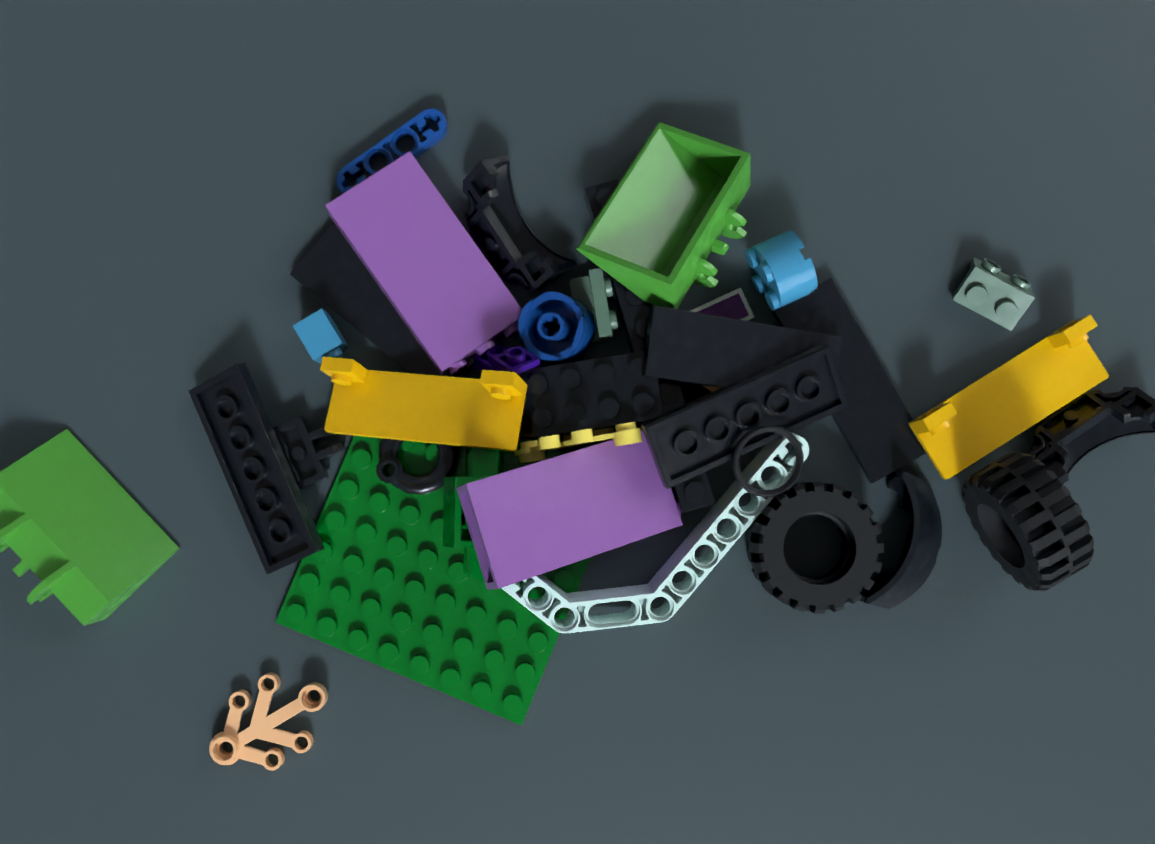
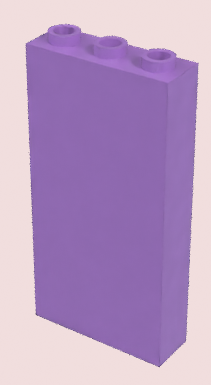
M410 151L325 205L335 225L442 376L448 372L452 376L457 374L468 365L466 360L477 353L478 356H481L488 349L496 346L494 341L505 335L506 338H510L519 332L518 321L522 308Z
M641 431L643 442L615 447L613 439L456 487L487 590L500 589L683 525L679 504L674 498L672 489H666L662 484L643 431Z

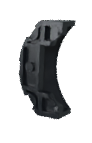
M507 155L481 160L463 180V193L468 197L470 208L469 212L465 213V217L475 244L495 272L508 282L515 280L524 285L526 290L536 291L576 267L577 263L574 259L563 257L548 248L527 225L514 197L510 178V160Z
M1124 387L1122 391L1103 394L1099 389L1082 394L1047 416L1041 422L1033 435L1034 442L1029 455L1034 460H1040L1044 463L1045 468L1053 471L1060 483L1064 485L1069 480L1068 474L1073 467L1094 449L1119 438L1155 433V399L1137 387Z
M903 471L890 473L887 488L895 491L900 499L898 501V508L913 512L897 573L890 575L880 571L870 590L863 589L859 593L862 597L859 601L887 609L908 599L925 583L936 564L942 541L940 510L932 490L925 480Z

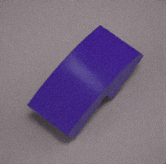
M500 344L488 349L481 356H478V354L474 355L475 368L480 371L494 370L520 374L540 365V358L520 345L507 349Z

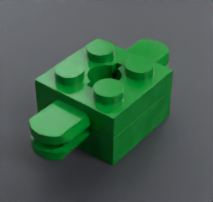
M469 447L465 453V477H444L443 546L464 548L463 571L465 576L472 580L485 582L456 487L499 474V451Z

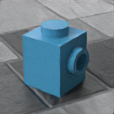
M322 308L293 325L312 360L320 364L322 357L341 358L344 355L342 351L349 347L331 315Z

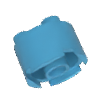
M792 230L778 234L744 250L746 261L753 268L755 276L751 277L752 286L758 295L764 293L771 310L783 307L809 295L818 286L813 262L810 257L804 259L800 249L805 246L798 235Z

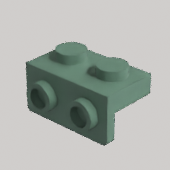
M973 258L970 262L971 268L953 293L952 300L1012 331L1035 299L1033 290L1030 287L1032 284L1020 275L1013 274L1011 277L1001 272L1002 268L992 260L984 258L983 261H980L977 258Z
M597 268L589 270V276L571 278L569 281L571 296L584 303L594 315L595 333L592 343L612 340V330L618 329L615 309L609 310L607 297L613 296L610 276L603 277V270Z

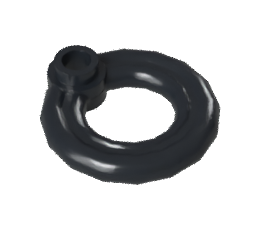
M382 439L379 450V463L376 467L377 476L381 481L391 483L394 487L405 493L424 495L437 491L444 485V477H452L457 467L458 447L436 444L439 454L435 467L422 475L412 474L405 470L403 462L399 459V449L404 441ZM387 464H392L395 467V473L390 477L384 473V468Z

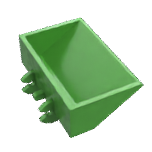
M661 122L657 123L576 250L643 301L656 306L677 309L692 283L709 288L717 285L718 280L713 276L716 275L718 270L706 260L711 251L721 255H725L729 246L725 242L718 240L720 236L741 239L747 234L741 228V226H745L747 221L736 212V209L751 186V153Z
M68 429L0 471V553L10 547L22 559L13 568L14 573L20 577L31 569L42 581L27 596L26 600L30 604L37 600L42 602L54 594L83 626L105 620L179 550V547Z

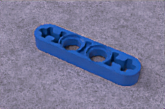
M431 108L422 111L343 167L336 177L338 189L342 193L350 190L351 186L345 188L348 185L346 178L351 175L355 179L361 176L363 172L360 167L363 165L370 176L375 174L376 171L370 167L371 160L375 156H385L388 159L389 165L408 153H403L397 149L398 140L404 136L412 137L415 140L414 148L410 151L414 158L423 154L446 136L448 124L444 114L437 109ZM429 119H432L433 122L440 120L437 123L438 131L426 130L428 128L426 122ZM416 127L422 133L425 141H420L417 133L414 131ZM366 176L360 177L357 180V184L367 179Z

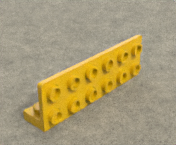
M1091 314L1067 323L908 423L943 479L953 477L1109 377V374L1087 341L1089 339L1087 332L1098 326Z
M322 357L320 370L330 376L331 381L334 383L324 428L328 433L512 452L517 449L528 385L516 372L482 370L480 379L367 370L354 359Z

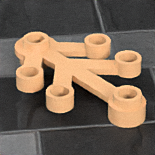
M266 673L258 681L259 693L250 726L239 733L242 713L251 705L252 696L244 689L234 692L229 697L230 710L224 731L216 734L209 745L212 759L220 765H231L238 759L261 764L270 771L277 770L285 761L284 752L276 747L266 752L246 745L256 738L291 747L297 753L307 752L314 743V737L309 731L302 730L296 734L275 727L303 710L315 712L321 709L328 699V692L325 686L317 682L307 684L301 689L297 699L268 715L273 693L279 689L281 680L275 673ZM266 678L274 681L273 689L266 688L264 684ZM311 690L319 692V701H313L310 698ZM237 695L244 697V706H239L236 703L235 698ZM298 737H305L307 739V747L299 746L297 742ZM224 742H229L232 744V752H226L224 750ZM269 754H275L278 757V764L270 763L268 759Z

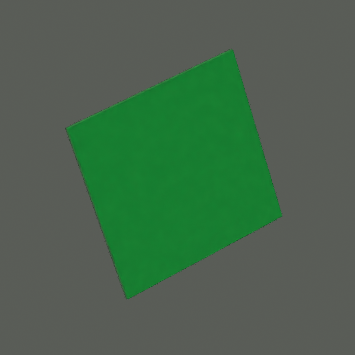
M354 436L316 525L325 549L301 560L275 622L522 726L559 632L548 626L502 588L487 590L485 582L472 580L465 576L463 571L464 548L443 546L444 485L437 491L419 495L405 493L394 487L391 483L381 481L377 476L376 467L379 463L380 443L383 438ZM532 439L518 440L516 450H520L521 442L532 441ZM404 441L399 449V459L403 462L405 470L412 474L422 475L428 473L435 467L438 461L439 452L436 444ZM457 446L459 450L458 463L452 477H465V453L469 447ZM556 449L545 451L546 459L544 460L565 453ZM498 450L499 474L543 461L539 460L520 464L519 457L515 456L514 452ZM387 464L384 468V473L389 477L395 473V467L392 464ZM591 557L543 573V575L565 593L577 592ZM534 587L529 591L528 596L533 599L540 598L544 595L545 589ZM560 608L556 611L554 617L558 619L566 618L569 608Z

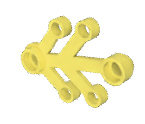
M636 422L615 425L616 432H614L613 427L594 430V436L592 428L573 431L571 435L562 436L563 442H560L559 435L521 442L520 450L514 451V454L519 457V463L521 464L546 459L545 451L612 439H614L615 447L643 441L641 430L636 427Z

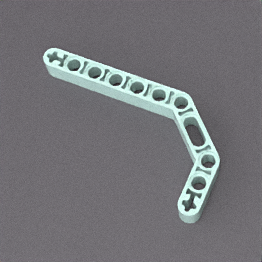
M792 433L801 445L804 462L809 455L808 443L803 437ZM784 436L766 444L741 473L745 481L761 490H773L784 485L791 478L796 467V453L791 442L790 446L793 449L790 453H788V449L785 447L790 441ZM775 456H777L779 460L783 461V463L780 464L774 461L773 459L775 458ZM772 466L773 474L771 478L762 481V471L766 467ZM735 480L648 584L565 593L543 574L523 580L521 585L517 582L502 587V589L559 633H575L668 621L774 497H760L751 494L750 502L746 506L740 507L739 499L747 491ZM728 518L730 521L728 528L723 532H717L718 523L722 519ZM708 545V551L703 557L697 558L694 556L699 546ZM686 571V577L682 582H672L673 576L677 572ZM534 587L545 589L544 595L537 599L529 597L528 593ZM655 598H665L663 605L659 608L650 607L652 600ZM617 601L632 602L630 609L625 612L591 615L588 613L589 609L595 604ZM560 608L571 609V613L567 618L558 619L554 617L556 611Z

